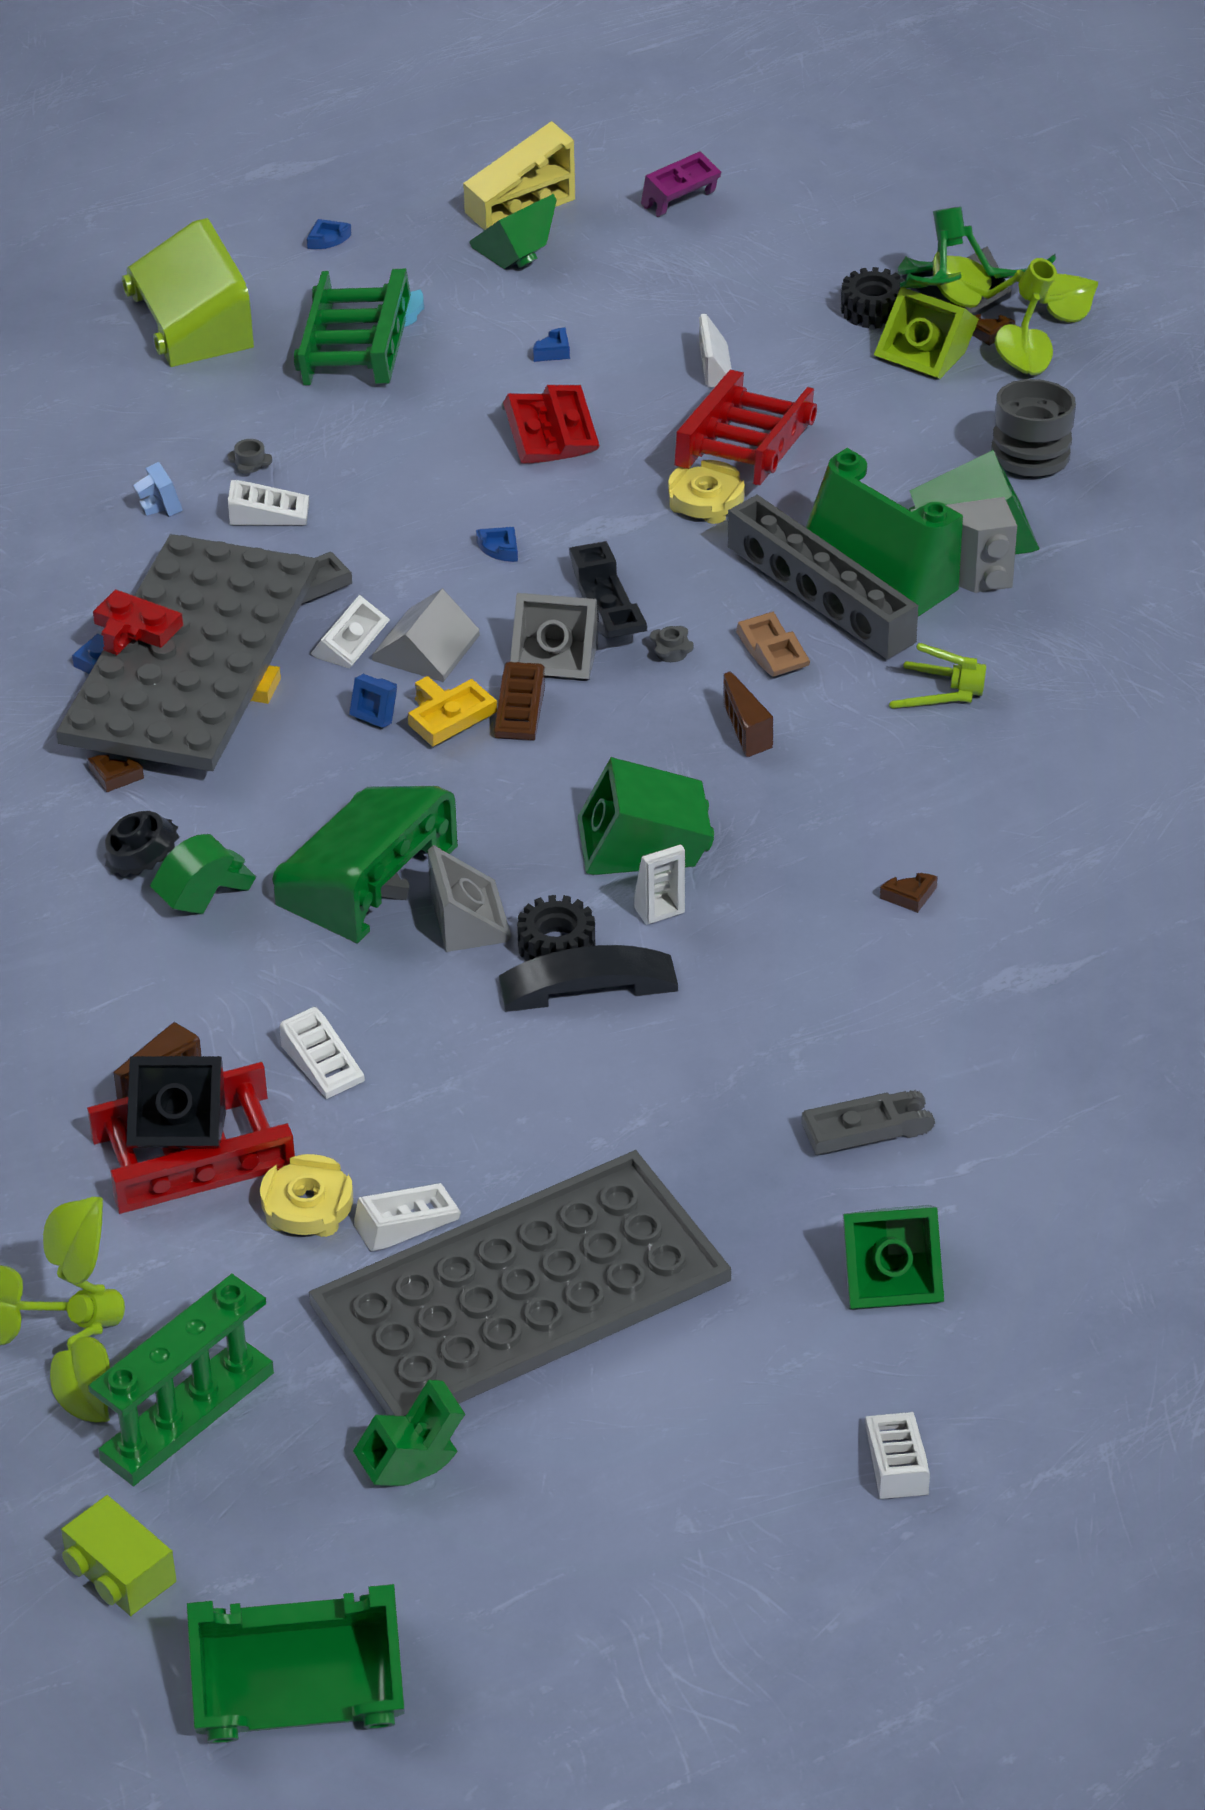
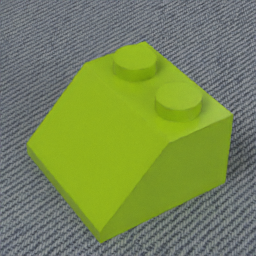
M901 287L874 356L941 379L965 354L979 319L965 308Z

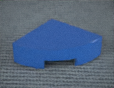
M317 219L307 237V249H326L343 243L351 236V224Z
M565 327L549 331L547 337L534 343V362L570 359V347Z
M514 527L476 530L478 547L486 555L502 561H518Z

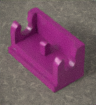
M699 151L645 175L641 204L648 209L656 202V216L660 217L667 212L668 202L703 186H706V195L713 193L716 190L717 180L721 177L722 172Z

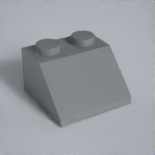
M1005 497L946 505L963 515L959 587L974 593L1012 588L1017 524Z

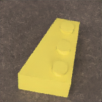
M549 122L463 183L465 213L483 230H486L497 221L552 194L557 199L556 206L575 200L574 140L554 122Z

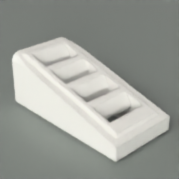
M231 480L228 497L230 525H307L309 495L246 481Z
M681 844L642 856L634 894V908L646 925L685 913V849Z
M312 1007L281 1022V1047L326 1099L365 1081L363 1072L326 1017L317 1007ZM340 1067L343 1069L342 1071L327 1078L325 1076V1074H328Z
M439 1183L359 1197L354 1217V1226L369 1250L377 1251L456 1221L460 1218L461 1211L443 1185ZM431 1202L434 1209H429L426 1204Z
M914 1412L865 1416L879 1498L929 1495L930 1473ZM901 1428H905L904 1430H892V1431H881V1432H880V1430H890V1429H901ZM901 1439H907V1440H908V1441H905V1442H893V1443H883V1442H882V1441L901 1440ZM909 1451H910V1453H907V1454L886 1455L887 1453H898V1452H909ZM912 1464L910 1466L889 1467V1465Z

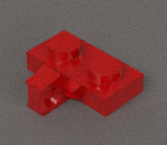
M116 589L93 611L94 624L104 627L101 632L104 640L103 649L114 655H118L133 639L162 648L183 626L182 613Z

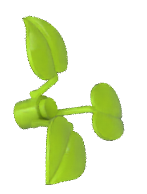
M936 252L933 258L934 275L940 270L939 252ZM947 255V274L961 272L962 278L948 284L938 285L942 294L951 302L963 307L974 308L978 306L982 297L990 299L1014 283L1019 282L1020 295L1030 301L1021 327L1013 324L1004 325L996 334L995 346L1002 359L1012 367L1025 374L1039 375L1046 370L1051 362L1053 346L1045 332L1038 329H1028L1037 302L1046 304L1049 313L1059 320L1079 322L1087 316L1091 309L1098 281L1074 275L1058 274L1055 266L1050 261L1043 258H1035L1031 261L1025 272L1017 270L1013 277L989 290L992 283L991 277L987 275L981 264L969 258Z
M89 1197L61 1204L49 1214L44 1225L43 1249L47 1260L51 1264L59 1266L57 1270L59 1278L83 1289L73 1295L68 1302L20 1301L23 1292L21 1275L9 1266L0 1265V1345L10 1343L18 1335L21 1327L20 1310L67 1311L72 1322L76 1323L79 1327L85 1328L68 1338V1350L60 1351L53 1357L50 1368V1383L56 1400L68 1413L90 1422L110 1421L108 1406L91 1394L88 1388L89 1384L110 1369V1362L103 1344L89 1336L102 1334V1327L118 1325L123 1319L125 1312L124 1299L119 1291L116 1289H105L103 1284H92L86 1281L95 1268L99 1252L103 1211L102 1197Z

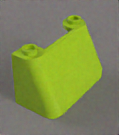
M208 218L192 221L127 267V275L122 276L125 294L127 297L132 296L135 302L145 300L158 326V333L153 334L158 355L164 354L170 367L254 348L250 298L246 283Z

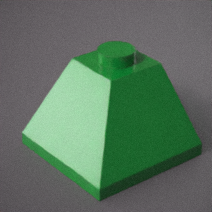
M552 194L497 221L470 240L471 247L503 269L515 263L519 268H522L538 259L535 252L547 245L557 202L555 195Z
M936 1206L892 1207L843 1214L850 1309L944 1302L938 1208Z

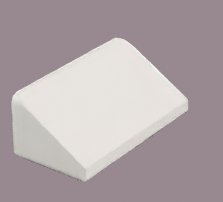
M701 314V317H699V347L705 385L707 387H715L730 369L732 370L728 344L707 314Z
M359 595L311 652V655L350 669L390 619Z

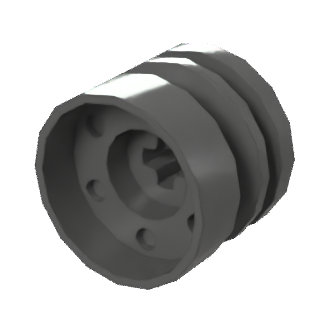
M1041 379L1013 381L999 390L996 395L994 415L996 425L993 428L991 451L994 450L1003 469L1023 476H1045L1055 474L1066 467L1071 455V430L1074 427L1076 410L1074 395L1067 388L1057 383Z

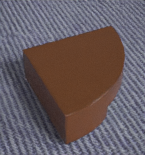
M981 314L974 315L979 320L972 336L990 346L995 343L997 332L1004 325H1015V320L1003 315H998V319H981Z
M98 755L88 758L89 770L106 792L144 779L143 767L132 759L127 758L126 762L109 759V755Z
M916 873V877L897 880V877H894L880 887V899L918 913L937 888L938 876Z

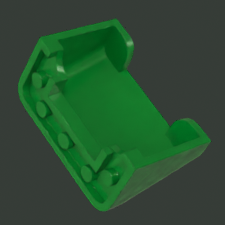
M846 448L829 460L805 528L918 605L919 617L959 590L963 515L940 502H929L913 512L860 481L867 474V461L858 453Z
M371 786L358 791L345 807L286 862L278 865L272 878L275 905L358 944L370 932V925L364 923L366 913L370 906L378 908L382 904L381 887L420 850L428 853V849L434 845L451 854L458 847L454 794L439 786Z
M394 1584L368 1586L369 1594L359 1596V1602H355L354 1593H344V1598L243 1608H241L240 1603L230 1604V1614H226L225 1608H214L213 1601L187 1603L194 1729L196 1733L207 1735L208 1743H228L239 1740L238 1733L357 1721H363L364 1728L367 1729L394 1726L395 1717L405 1713Z

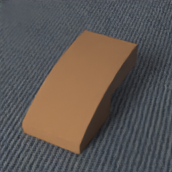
M774 611L738 622L736 632L755 661L771 676L774 677L809 666L810 660L794 632H785Z

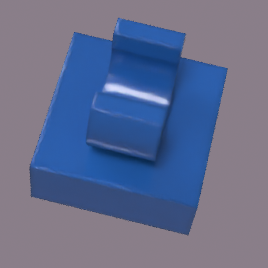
M364 673L355 677L349 715L382 728L392 724L397 684L383 678L376 679Z

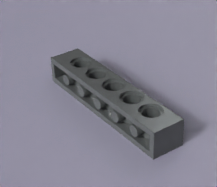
M758 494L728 510V548L881 656L889 659L917 642L918 605Z

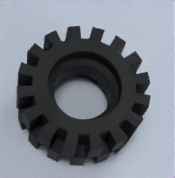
M872 267V271H867V268H861L860 274L856 271L851 272L850 277L845 276L841 287V313L844 314V318L846 320L852 319L851 323L856 326L862 322V327L869 328V324H875V329L881 328L882 323L886 325L901 288L900 283L905 281L904 278L900 279V274L896 272L891 275V270L886 268L883 272H879V267Z
M548 895L549 902L544 903L540 897L534 900L535 907L528 903L524 907V913L520 912L518 915L520 957H524L525 962L566 949L596 946L595 917L592 916V910L589 906L584 908L583 902L579 899L572 904L570 896L563 895L562 901H556V895ZM550 932L568 933L558 937L545 935Z

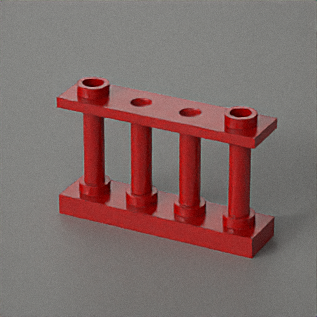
M730 369L677 431L674 466L689 469L697 458L702 457L704 454L754 465L753 484L760 486L770 473L773 474L776 471L780 460L808 425H813L817 415V404L813 403L814 388L807 387L795 402L747 392V388L743 387L744 372ZM745 406L784 416L780 418L754 411L745 410L742 408ZM731 422H734L755 428L769 430L771 432L768 434L729 424ZM717 438H721L747 445L756 446L758 448L754 450L716 440Z
M262 1062L223 1072L226 1110L242 1106L252 1133L226 1139L224 1132H222L220 1148H192L182 1151V1148H162L165 1156L138 1163L133 1148H127L128 1097L87 1107L93 1144L111 1141L120 1168L110 1170L114 1200L119 1214L265 1175L276 1164L277 1170L290 1164V1158L295 1156L291 1129L288 1123L270 1127L260 1104V1101L268 1099L265 1067Z

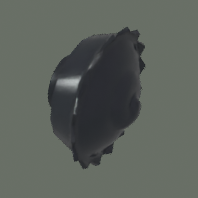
M139 811L122 817L111 828L105 839V866L110 867L111 874L119 873L122 877L130 873L139 875L143 870H153L156 863L164 861L167 853L175 848L174 842L180 837L176 832L179 826L173 824L172 819H165L152 811Z

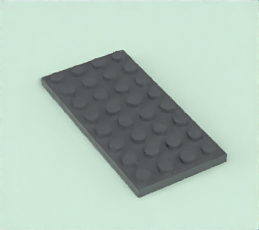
M170 534L135 596L182 613L183 626L162 648L133 639L118 655L106 652L103 649L56 731L58 744L213 772L312 582L319 572L318 558L264 550L258 547L252 548L228 544L222 541L192 538L186 535Z
M634 1150L309 1291V1299L312 1308L386 1414L406 1416L428 1380L444 1381L457 1402L462 1403L731 1281V1267L638 1151Z

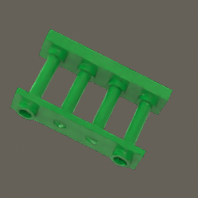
M406 268L392 269L389 283H384L383 287L332 289L329 271H321L318 285L313 286L312 289L313 303L300 348L294 351L295 370L301 371L303 385H311L316 367L367 365L368 369H373L375 384L390 383L411 296ZM383 302V304L378 305V308L332 309L334 303ZM378 323L373 325L372 329L326 330L328 324ZM372 344V347H367L366 351L320 352L322 345Z
M231 1273L88 1385L89 1392L118 1413L120 1432L98 1448L100 1461L134 1487L274 1374L273 1361L246 1342L244 1321L266 1305V1297ZM226 1336L227 1347L210 1359L209 1349ZM191 1364L192 1375L174 1388L173 1378ZM155 1393L156 1403L138 1417L137 1406Z

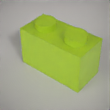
M109 1495L104 1496L61 1528L65 1550L62 1552V1557L70 1571L78 1577L84 1575L95 1585L97 1592L109 1605L116 1603L129 1616L135 1614L177 1582L173 1551Z

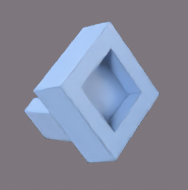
M160 462L146 467L148 476L133 485L140 499L149 496L147 499L140 501L145 514L148 516L166 511L170 517L183 511L173 482Z

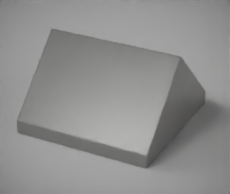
M442 588L407 610L372 654V660L444 682L480 636L479 628Z
M517 593L510 662L542 664L545 667V676L590 680L598 645L597 600Z
M434 845L429 848L430 896L446 952L507 942L512 936L495 880Z

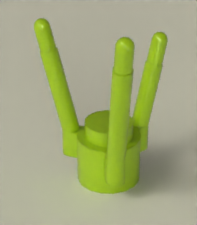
M918 643L916 646L917 650L955 663L953 668L905 661L903 667L918 672L951 677L950 688L958 689V692L893 700L889 703V706L894 709L955 701L971 703L972 695H983L986 664L977 663V658L962 657L936 647Z

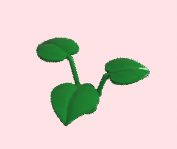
M961 206L933 211L938 240L937 252L940 253V270L934 276H913L933 271V261H917L905 256L898 267V274L907 276L906 280L900 283L902 288L938 286L962 278L961 272L947 274V246L963 244L962 237L966 236L988 276L1011 278L1017 270L1025 272L1027 269L1011 270L990 266L973 235L972 225L964 226ZM1052 255L1047 260L1053 263L1056 260V255Z

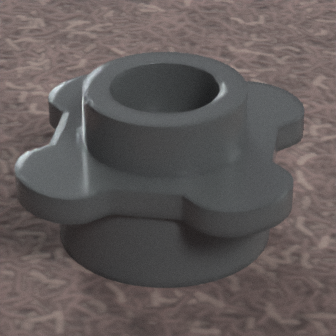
M244 439L235 444L234 451L228 454V461L235 463L241 473H253L260 470L262 466H269L272 463V456L265 454L264 444L257 439Z
M668 626L662 630H653L650 633V640L655 642L656 645L655 653L662 661H681L694 649V643L688 640V629L686 627Z

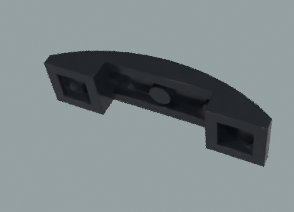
M607 541L569 547L572 567L582 598L597 600L598 631L605 638L647 631V623L637 603L631 604L618 578L617 562Z
M625 945L585 946L553 952L526 961L499 975L505 1012L549 1007L548 994L631 984L633 985L635 996L678 991V982L671 955L653 949Z

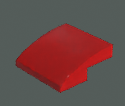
M547 385L542 394L508 393L503 401L521 463H540L572 458L596 451L600 446L581 385Z

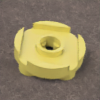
M701 460L700 467L690 469L678 467L672 472L668 480L670 509L675 513L703 518L711 524L721 523L726 520L729 509L744 501V480L740 479V472L734 466L717 460Z
M315 1154L291 1157L290 1164L283 1166L279 1170H277L276 1164L265 1174L260 1186L261 1205L266 1215V1222L271 1229L276 1231H285L298 1235L316 1234L321 1237L333 1235L337 1232L339 1223L348 1216L353 1205V1186L349 1174L346 1176L341 1171L340 1164L334 1159ZM307 1190L314 1191V1196L311 1198L298 1197L303 1196Z

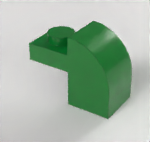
M200 834L184 840L167 855L150 887L172 909L204 914L218 886L249 891L256 876L244 865L245 859L241 855L226 849L211 834Z
M428 1380L406 1416L375 1415L353 1452L374 1485H409L437 1473L455 1456L458 1451L450 1438L465 1416V1413L444 1381Z

